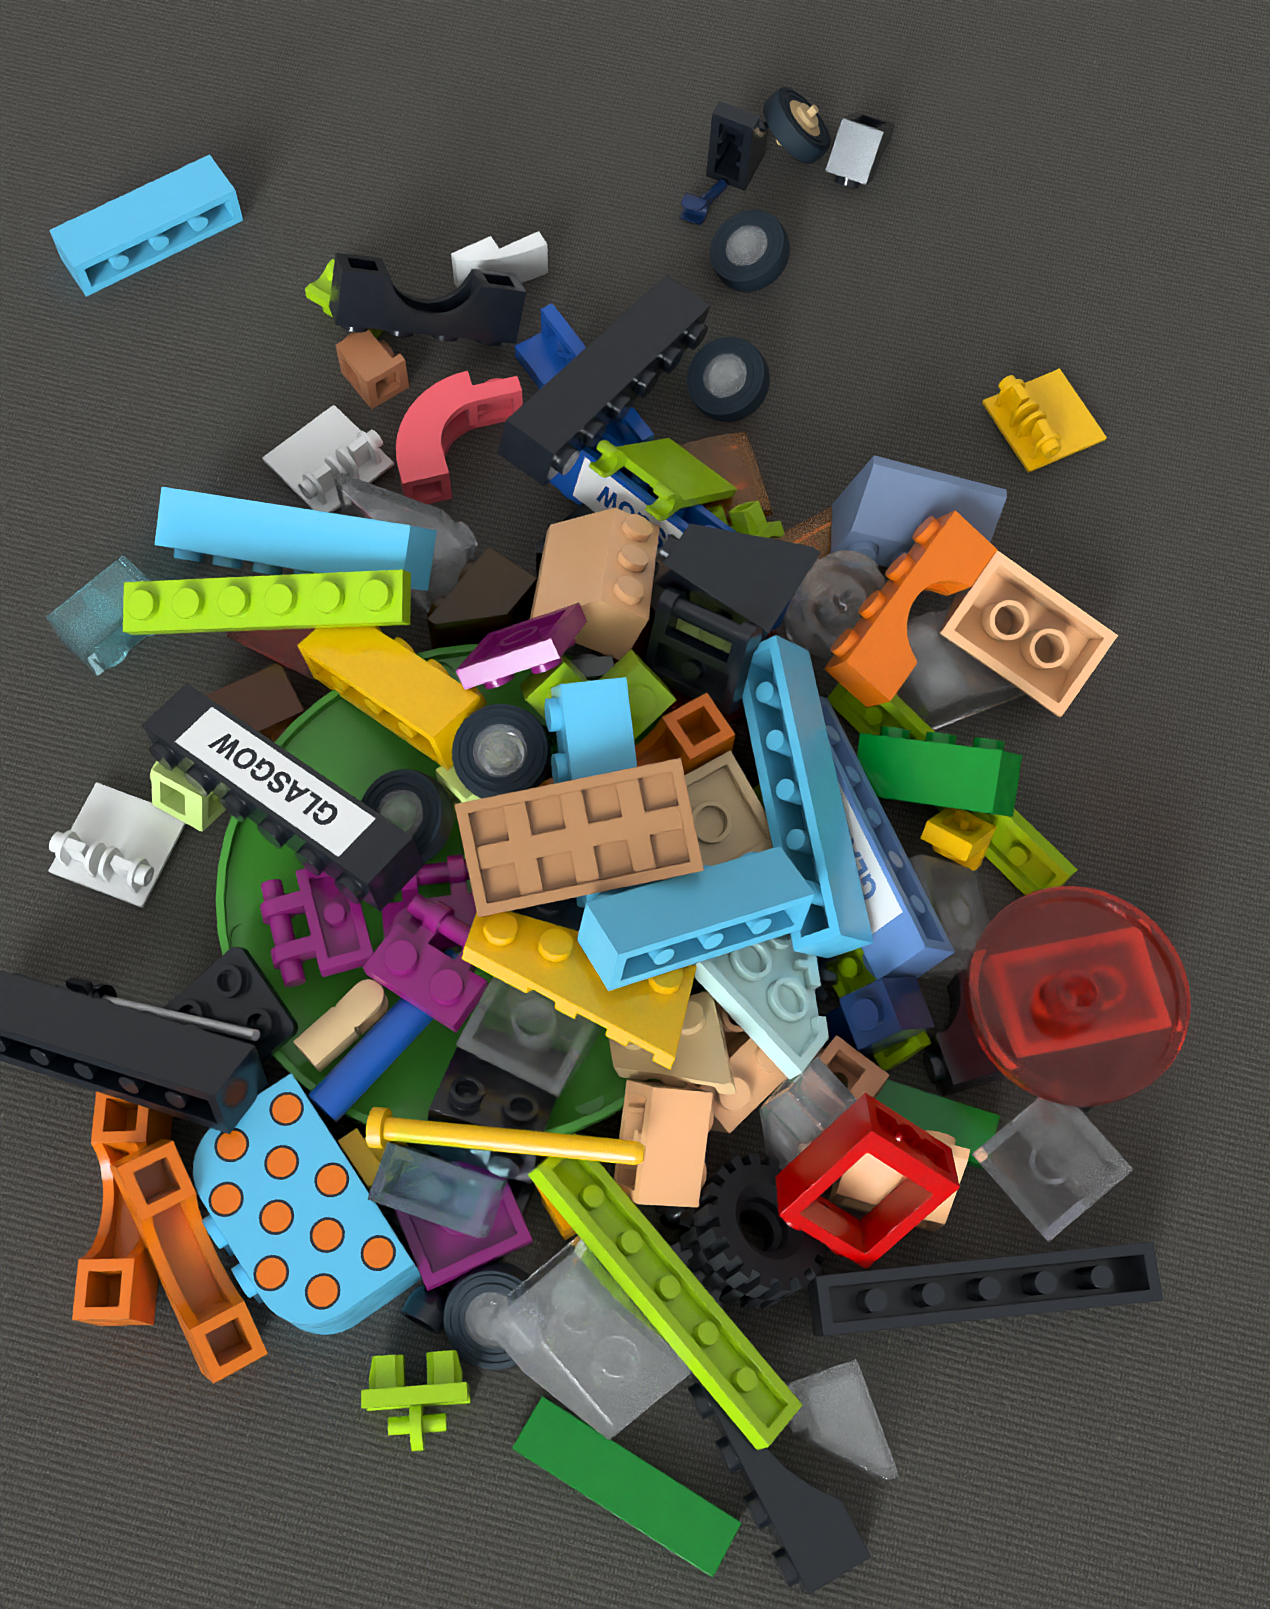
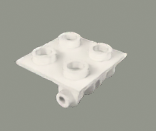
M335 405L331 406L262 457L263 461L313 510L328 513L334 512L395 465L379 448L383 445V441L377 432L372 429L367 433L361 431Z
M96 782L71 830H67L65 833L57 831L52 836L49 850L55 852L56 857L48 871L54 875L143 908L186 823L153 806L151 802Z

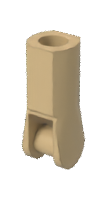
M371 979L360 981L335 1007L329 1009L293 1041L297 1049L319 1072L359 1038V1035L364 1034L389 1010V1000L382 986L377 981Z

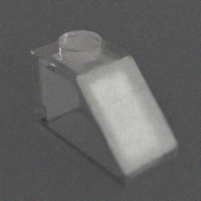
M857 1359L787 1384V1387L802 1403V1407L788 1423L793 1433L801 1431L806 1443L878 1481L899 1477Z

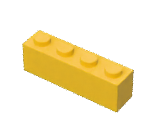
M379 626L316 628L297 645L315 679L332 691H337L345 700L446 770L453 766L452 746L460 725L472 713L487 705L485 697L476 687L464 690L462 684L451 678L440 663L434 659L425 661L416 655L406 641L400 637H395L394 639L388 637L381 631Z

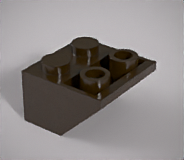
M488 547L478 560L472 559L464 566L459 575L458 583L447 596L444 594L439 596L430 607L427 620L432 649L479 644L488 633L529 620L537 578Z

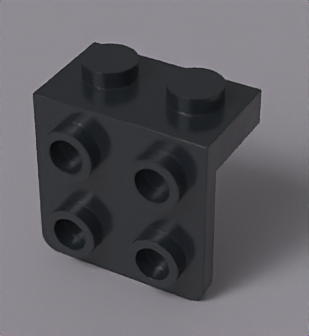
M233 947L164 1007V1009L259 1030L260 1036L257 1041L244 1040L255 1045L261 1065L292 1039L298 1031L297 1021L250 952L242 947ZM203 1029V1030H205V1031H208V1032H211V1033H214V1034H218V1035H221V1036H224V1037H228V1038H231V1039L234 1038V1037H236V1036H231V1035H227V1034L218 1033V1032H214V1031H210V1030Z
M468 1028L464 1031L431 1103L428 1121L545 1132L566 1078L569 1060L564 1055L482 1029ZM425 1144L424 1150L436 1153L445 1160L461 1161L489 1170L498 1177L517 1179L529 1184L532 1183V1179L528 1174L538 1166L540 1157L539 1155Z

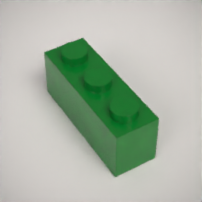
M886 726L880 727L879 735L860 733L857 758L877 798L1013 817L1022 755L1004 751L1005 741L974 737L972 747L956 745V735L937 732H926L925 741L910 739L911 730Z

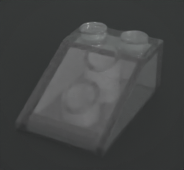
M341 473L334 478L342 515L437 530L428 591L411 589V599L428 615L434 601L443 594L447 596L456 586L464 566L472 559L477 560L475 547L478 543L473 532L462 521L455 523L442 509Z
M949 610L928 612L907 620L909 644L918 663L896 693L933 730L1026 695L939 634Z
M579 1236L502 1299L485 1325L486 1329L527 1376L608 1440L612 1439L692 1373Z

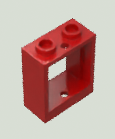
M866 1092L775 1176L779 1216L793 1229L803 1230L826 1244L836 1255L847 1257L865 1269L870 1267L960 1188L952 1148ZM869 1153L907 1177V1179L859 1220L820 1195L860 1158Z

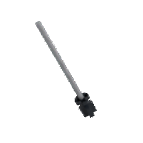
M75 977L66 980V987L72 992L96 999L106 998L116 1005L140 1012L150 1011L160 1018L180 1024H194L202 1029L257 1041L260 1036L259 1030L117 998L116 990L111 985L102 983L93 985L92 981Z

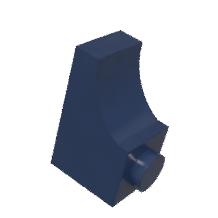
M915 976L881 978L839 998L841 1006L824 1015L826 1017L830 1043L837 1035L865 1057H870L935 1027Z

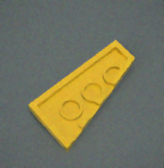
M511 911L478 917L476 912L464 946L462 956L464 961L525 993L531 990L537 991L555 1002L554 1008L573 1019L576 1018L577 1014L584 1016L606 1028L605 1036L626 1047L631 1041L653 1053L652 1061L671 1070L677 1053L697 968L696 965L682 967L608 991L577 941L579 931Z

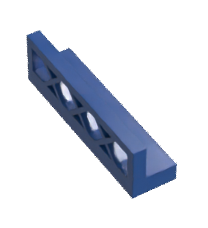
M553 303L541 309V332L514 346L515 358L539 389L586 348ZM631 406L627 415L619 423L612 421L607 425L605 431L622 445L654 440V433L633 406Z

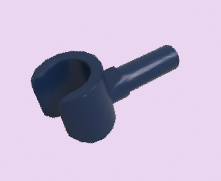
M720 179L706 193H703L701 197L686 192L681 201V205L684 208L679 219L702 225L709 206L727 188V183Z

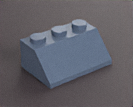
M874 455L832 503L831 554L847 557L856 563H872L889 567L900 555L910 551L915 544L912 535L927 518L933 516L937 519L954 510L991 542L1007 499V490Z

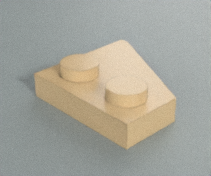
M708 991L693 994L689 997L677 1053L671 1070L652 1061L653 1053L631 1041L626 1047L609 1038L613 1067L619 1077L641 1081L658 1079L665 1085L686 1088L687 1082L714 1086L720 1094L730 1095L737 1093L717 1001Z

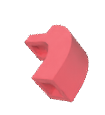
M464 371L435 383L413 402L403 417L396 440V459L407 509L452 499L450 475L445 460L450 446L458 437L470 430L506 422L523 405L522 389L518 376L504 379L493 378L484 383L472 385L468 371Z

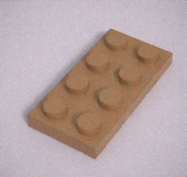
M681 758L454 804L478 917L704 871Z

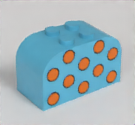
M292 1073L258 1094L255 1102L230 1134L210 1128L202 1138L193 1163V1178L197 1193L210 1215L202 1219V1222L219 1249L224 1247L230 1256L235 1254L239 1264L231 1268L249 1298L253 1296L259 1304L264 1302L271 1311L301 1330L313 1334L328 1335L352 1328L422 1279L415 1263Z

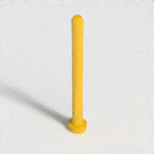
M373 1107L366 1124V1142L368 1147L379 1149L387 1148L390 1141L630 1165L644 1162L646 1155V1146L639 1141L395 1118L390 1108Z

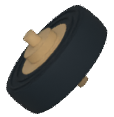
M781 87L776 90L764 103L763 113L778 145L783 146L794 158L806 164L817 161L827 152L831 145V139L825 123L818 114L817 106L811 105L800 93L789 87Z

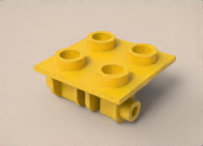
M1060 369L1026 383L1022 379H1016L1014 375L1007 376L998 385L1001 390L1000 393L982 401L989 415L1028 473L1105 441L1107 438Z

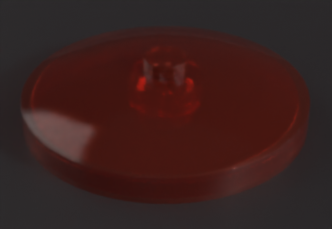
M1059 886L1038 890L1017 899L1000 911L988 924L978 938L967 964L964 990L965 1004L969 1022L978 1043L990 1061L1010 1081L1023 1090L1047 1101L1076 1107H1095L1122 1101L1135 1095L1158 1079L1173 1063L1184 1043L1189 1027L1191 997L1186 972L1176 949L1162 929L1143 911L1107 892L1087 887Z

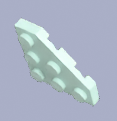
M790 933L692 964L697 966L694 976L696 980L789 1079L801 1074L828 1040L826 1017L818 1015L815 989L821 986L817 957L794 951Z

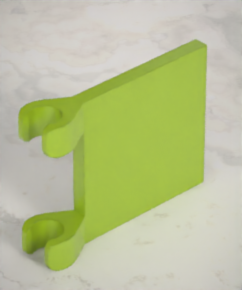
M670 438L617 447L607 440H602L597 445V450L602 453V456L597 461L590 462L588 466L602 478L610 477L625 466L654 489L653 492L659 497L653 504L647 505L645 511L658 521L668 519L681 508L734 497L737 491L735 486Z

